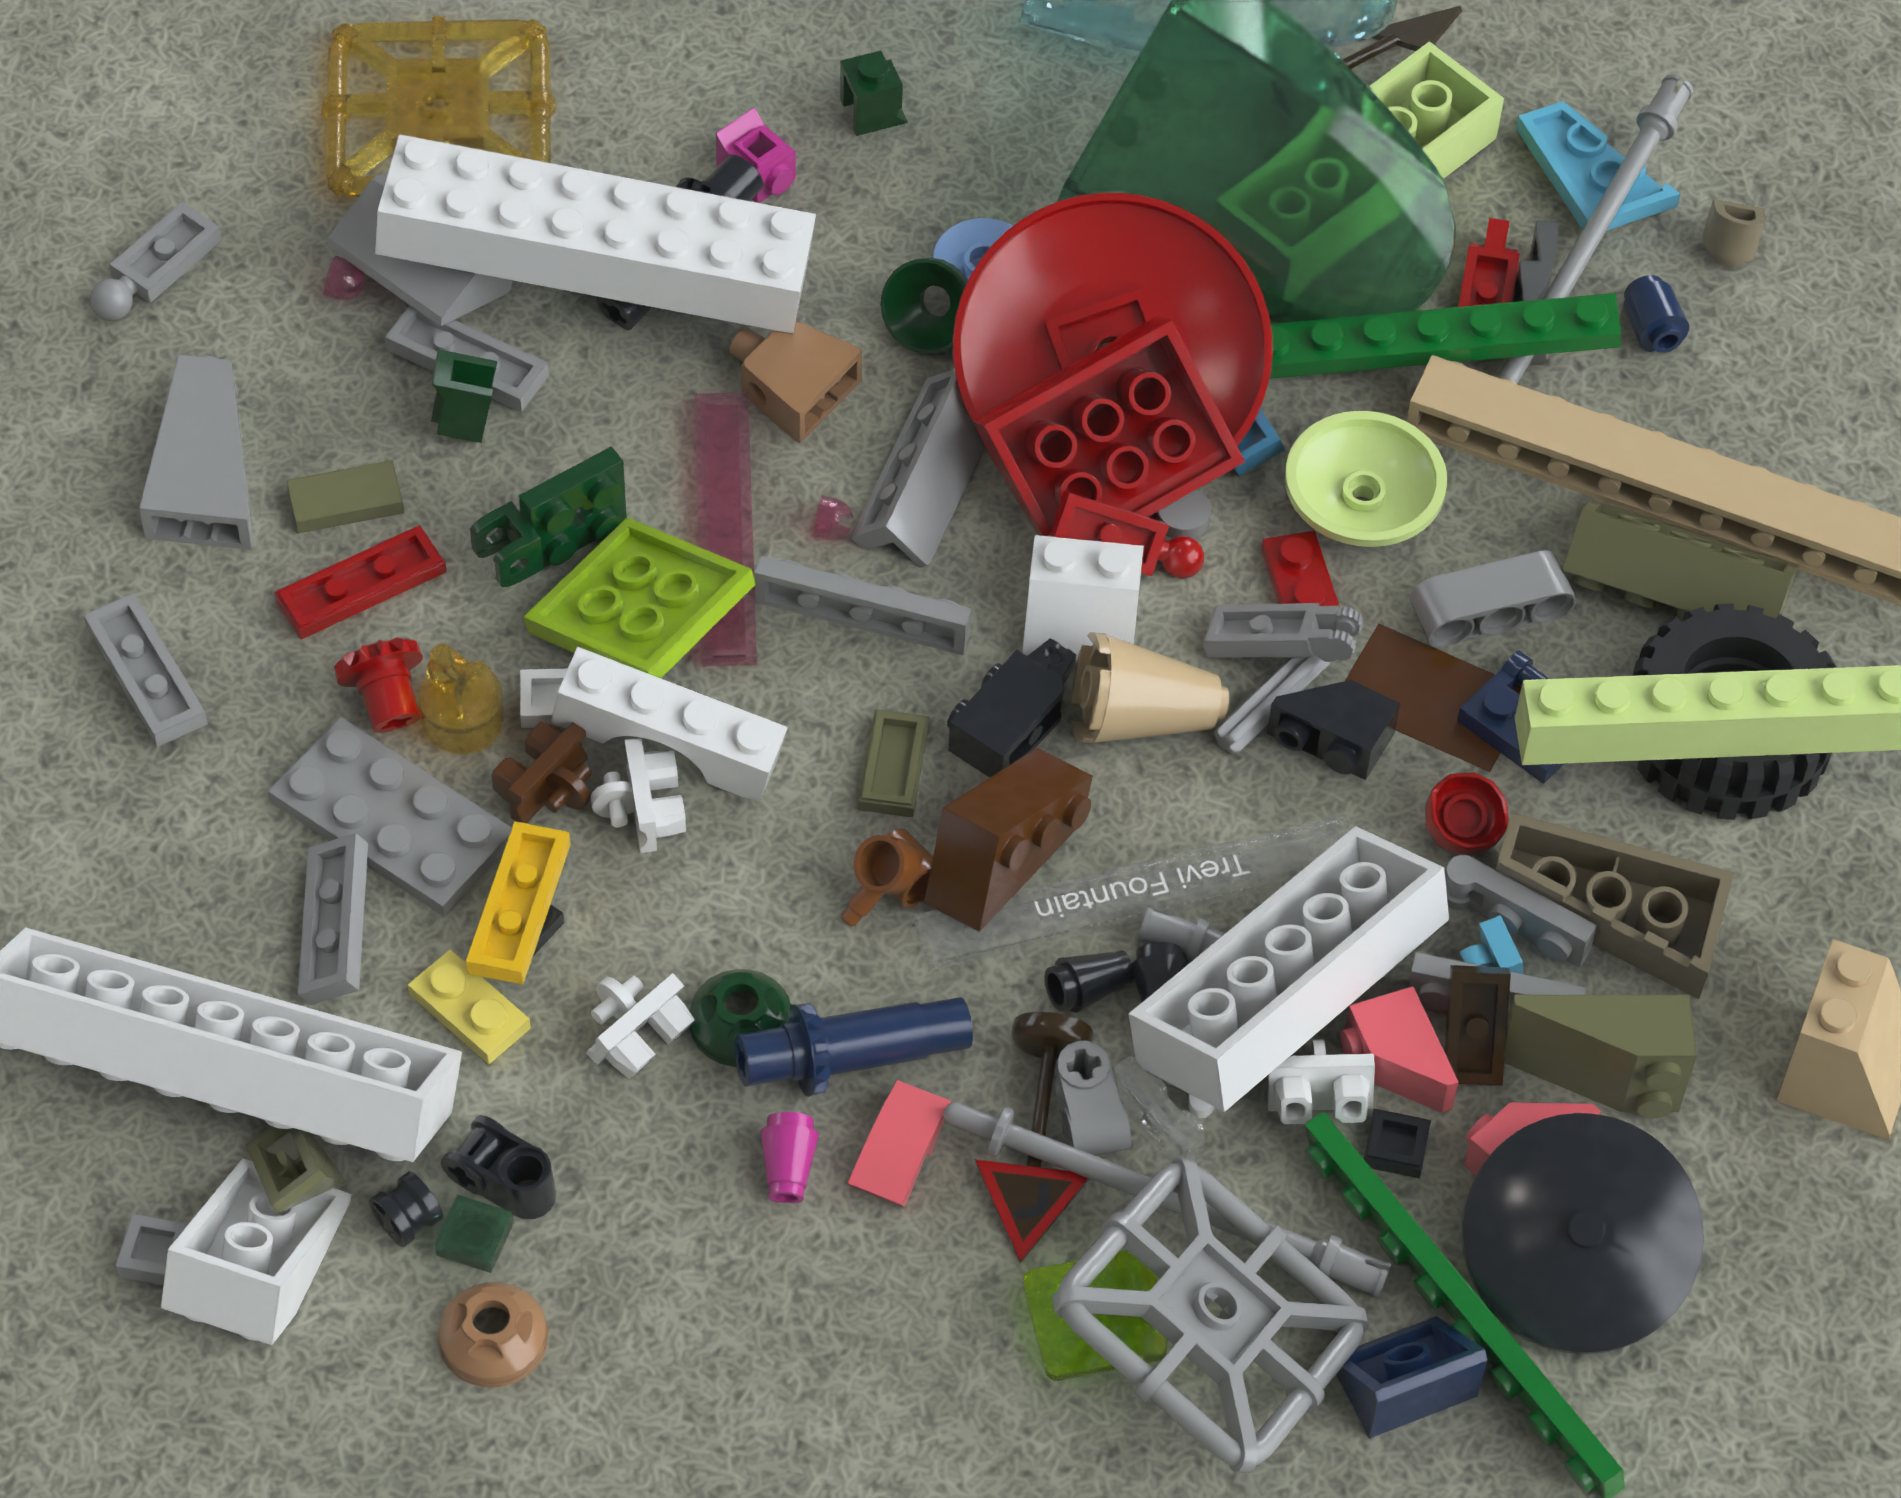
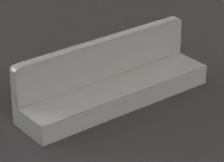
M955 369L926 379L850 537L860 548L870 550L893 542L917 566L923 567L931 563L985 447L962 402L956 381Z

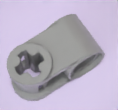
M1077 1041L1068 1044L1059 1055L1057 1061L1058 1075L1055 1080V1095L1061 1113L1066 1144L1072 1143L1069 1146L1095 1156L1130 1149L1131 1131L1124 1103L1118 1094L1108 1055L1098 1044L1090 1041Z

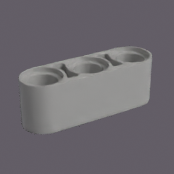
M1545 550L1428 578L1412 590L1410 602L1429 644L1433 647L1441 648L1560 619L1574 608L1576 597L1557 556L1553 552Z

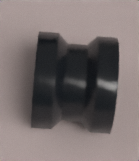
M408 1171L397 1180V1187L389 1193L380 1191L369 1200L371 1210L381 1227L401 1247H405L415 1239L416 1231L422 1226L433 1227L443 1219V1212L435 1196L427 1185L411 1171Z

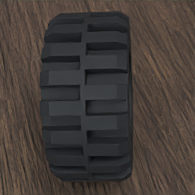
M1717 604L1714 606L1713 611L1706 612L1704 607H1699L1684 612L1682 622L1676 617L1660 626L1657 635L1649 637L1642 647L1632 676L1837 668L1826 650L1818 652L1819 641L1808 631L1804 630L1800 633L1793 628L1794 622L1780 614H1778L1777 618L1763 614L1764 608L1748 605L1746 610H1736L1733 604ZM1832 753L1640 760L1637 770L1647 782L1651 783L1656 780L1660 784L1658 792L1670 801L1674 802L1676 798L1687 802L1686 809L1702 815L1703 809L1718 812L1717 819L1735 820L1737 813H1746L1748 819L1767 817L1770 807H1774L1776 812H1782L1794 806L1798 796H1808L1817 786L1820 775L1825 774Z

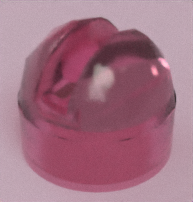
M335 255L327 274L323 295L346 301L356 298L363 290L364 272L346 259Z
M821 495L814 520L812 537L833 541L844 538L851 529L838 525L839 518L854 519L852 510L847 503L838 498Z

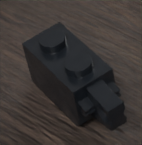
M1049 638L1028 656L1016 650L1003 665L997 663L992 666L982 681L981 689L969 701L967 699L961 700L952 710L947 721V727L949 728L948 751L989 778L1033 751L1061 721L1063 685L1075 668L1076 654L1070 649L1064 648L1059 642Z

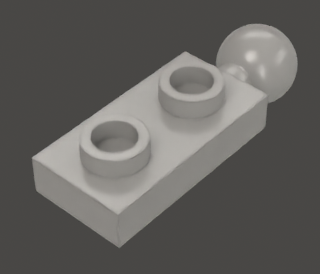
M181 202L109 264L113 279L102 280L93 288L90 296L93 311L102 319L114 321L123 318L129 313L135 293L151 303L222 241L220 227Z

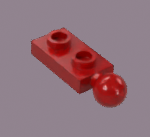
M1064 490L1049 537L1144 546L1141 573L1148 576L1153 575L1157 561L1162 562L1164 569L1171 576L1179 579L1193 577L1201 570L1204 563L1203 548L1194 538L1177 536L1169 541L1165 540L1169 525L1165 522Z

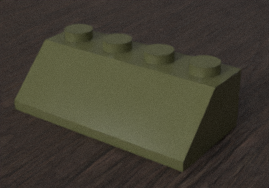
M1593 499L1581 510L1562 570L1573 573L1572 582L1588 589L1603 591L1606 584L1626 591L1625 600L1643 607L1654 609L1657 601L1678 608L1676 616L1683 619L1684 612L1699 607H1704L1706 612L1713 611L1714 606L1717 604H1733L1736 610H1746L1748 605L1764 608L1763 614L1777 618L1778 614L1782 615L1799 566Z

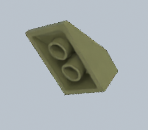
M1514 995L1507 1021L1505 1064L1620 1112H1638L1639 1115L1646 1118H1659L1671 1112H1679L1697 1057L1690 995Z

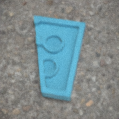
M1564 101L1519 115L1516 125L1517 132L1583 230L1625 157L1606 143L1608 137ZM1644 165L1607 231L1678 207L1680 193L1668 183L1660 186L1645 174L1646 166Z

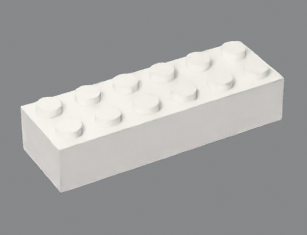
M1355 826L1129 1013L1136 1066L1225 1112L1449 920L1444 867Z

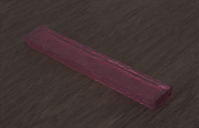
M748 392L695 394L699 547L751 568L754 576ZM755 587L701 638L702 667L757 665Z

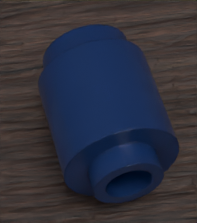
M1655 275L1642 276L1627 286L1624 292L1623 308L1641 347L1645 351H1656L1659 353H1666L1676 349L1688 335L1690 326L1672 287Z

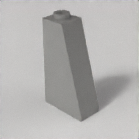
M178 355L139 507L145 539L252 550L253 527L237 393L231 360L218 359L212 356Z

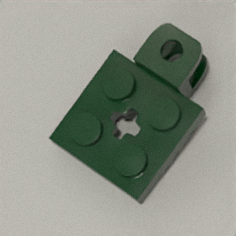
M612 446L520 494V511L510 501L487 513L471 526L472 550L478 558H485L497 553L493 558L496 571L495 579L501 587L515 585L542 571L551 564L557 566L567 562L577 550L596 540L603 541L627 518L624 462ZM498 528L494 534L486 537L492 530ZM520 560L517 565L511 567L514 562Z

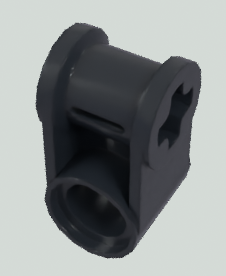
M477 1116L471 1123L472 1132L455 1152L446 1153L441 1159L440 1164L443 1171L453 1182L473 1194L483 1196L521 1219H536L544 1216L552 1209L556 1201L554 1177L548 1155L541 1148L535 1147L509 1132L503 1125L490 1117ZM526 1179L537 1180L535 1184L529 1186L517 1185Z

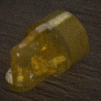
M438 644L433 647L430 653V661L427 665V676L420 686L418 695L423 732L432 745L450 754L466 755L482 751L498 739L504 728L505 714L500 681L492 672V669L484 662H470L447 644Z

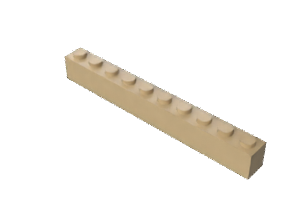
M1434 355L1431 356L1410 400L1407 422L1421 430L1433 442L1638 514L1799 566L1798 570L1901 605V517L1872 508L1866 503L1843 498L1823 491L1814 485L1791 480L1771 473L1762 467L1742 463L1719 455L1713 450L1693 446L1670 438L1661 432L1641 428L1618 420L1612 415L1592 411L1569 403L1560 397L1549 396L1517 385L1511 380L1500 379L1468 368L1462 363L1448 361Z

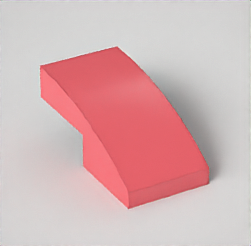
M897 1080L868 1135L848 1184L905 1207L926 1155H931L944 1125V1109L952 1101Z

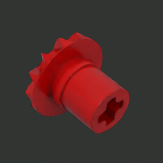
M396 637L389 641L382 642L379 640L371 645H362L361 649L357 651L347 652L343 659H340L334 666L337 683L344 687H357L358 693L362 695L374 732L385 733L407 727L421 718L410 682L412 678L410 670L423 660V655L417 641Z

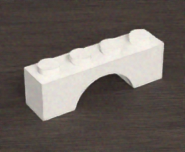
M577 647L558 690L551 724L564 729L574 722L586 730L587 738L600 743H605L612 738L621 736L641 737L662 743L689 758L701 770L707 784L758 802L762 799L788 728L580 647Z

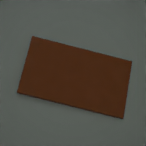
M1378 623L1345 681H1355L1401 703L1396 731L1488 772L1491 771L1500 755L1499 751L1457 721L1460 708L1490 681L1495 674ZM1517 684L1512 690L1520 695L1522 686Z

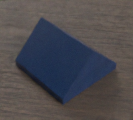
M1435 1316L1359 1345L1336 1376L1370 1439L1478 1397L1487 1364V1356L1484 1348Z

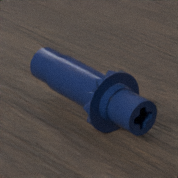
M962 997L922 1004L910 1002L821 1018L817 1015V1010L811 1003L793 1004L789 1009L788 1023L781 1024L779 1028L738 1034L735 1037L734 1050L738 1074L745 1087L789 1080L790 1082L798 1081L803 1094L810 1097L825 1093L830 1075L926 1059L928 1055L969 1049L973 1042V1028L968 1006Z

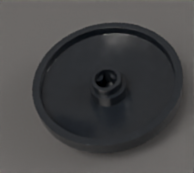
M1592 1113L1556 1115L1529 1124L1503 1141L1484 1162L1471 1185L1464 1206L1462 1218L1463 1254L1468 1273L1481 1299L1489 1310L1514 1333L1539 1346L1559 1352L1572 1354L1605 1353L1624 1348L1647 1337L1662 1326L1684 1302L1694 1284L1702 1259L1704 1244L1702 1212L1695 1189L1684 1168L1674 1155L1649 1133L1628 1122L1606 1115Z

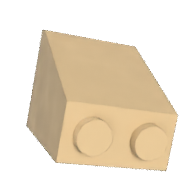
M1832 939L1777 1101L1887 1140L1890 1137L1901 1104V988L1889 958Z

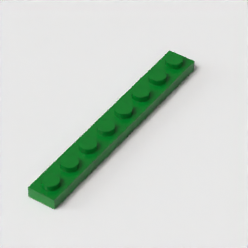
M1616 293L1274 323L1271 324L1273 357L1270 379L1427 365L1432 355L1448 361L1462 362L1620 348L1621 329Z
M1323 1111L1306 1123L1305 1129L1309 1147L1305 1149V1153L1312 1165L1324 1178L1334 1174L1345 1188L1341 1192V1197L1354 1216L1361 1222L1369 1217L1382 1232L1377 1236V1240L1388 1257L1398 1266L1406 1261L1417 1274L1418 1278L1413 1282L1427 1304L1434 1310L1442 1305L1456 1321L1451 1326L1485 1349L1487 1360L1493 1366L1488 1370V1374L1496 1387L1508 1400L1518 1396L1531 1412L1526 1416V1419L1539 1439L1547 1446L1556 1442L1570 1458L1564 1465L1578 1486L1586 1493L1594 1488L1602 1498H1612L1625 1488L1623 1468Z

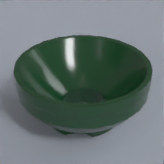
M932 257L914 259L894 270L884 285L880 303L882 318L892 337L903 347L923 354L939 353L953 347L955 319L961 296L968 282L967 277L955 265L943 259ZM930 286L941 287L949 295L950 308L943 316L933 315L925 307L924 294Z
M734 969L721 972L702 984L693 997L689 1010L695 1020L689 1026L691 1037L698 1049L708 1058L719 1064L737 1067L734 1050L736 1035L779 1028L781 1024L788 1023V1013L791 1007L789 996L776 980L762 972L750 969ZM734 992H748L758 1001L757 1007L752 1012L744 1015L729 1012L723 1003Z

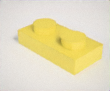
M448 950L408 984L409 995L488 1065L531 1029L530 1018L483 977L468 974L466 963L452 950Z

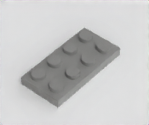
M342 717L268 791L269 801L328 841L354 833L358 834L368 843L367 866L442 916H445L503 854L512 830L511 826Z

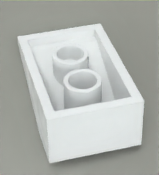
M242 1158L169 1247L161 1308L183 1315L192 1321L204 1322L239 1334L248 1340L273 1345L296 1315L349 1206L352 1194L333 1188L281 1213H277L269 1202L253 1161Z

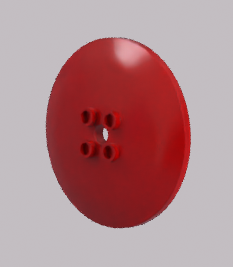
M1095 193L1061 200L1035 211L1008 229L988 249L971 274L960 299L953 335V362L961 399L971 422L978 416L1098 350L1101 345L1116 340L1158 316L1173 321L1238 447L1256 420L1264 401L1271 375L1273 357L1269 313L1255 276L1242 256L1216 229L1194 214L1163 200L1128 193Z

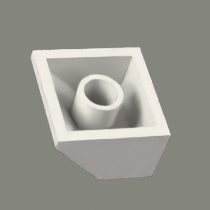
M1035 535L1022 653L1028 656L1051 638L1059 642L1064 648L1074 652L1077 662L1081 646L1093 645L1087 637L1090 632L1105 633L1134 644L1144 546Z

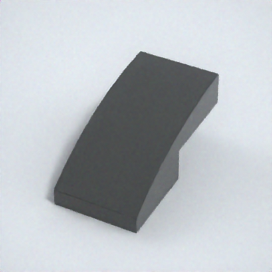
M1536 221L1530 250L1531 261L1519 262L1514 287L1515 302L1541 300L1547 293L1557 250V221Z

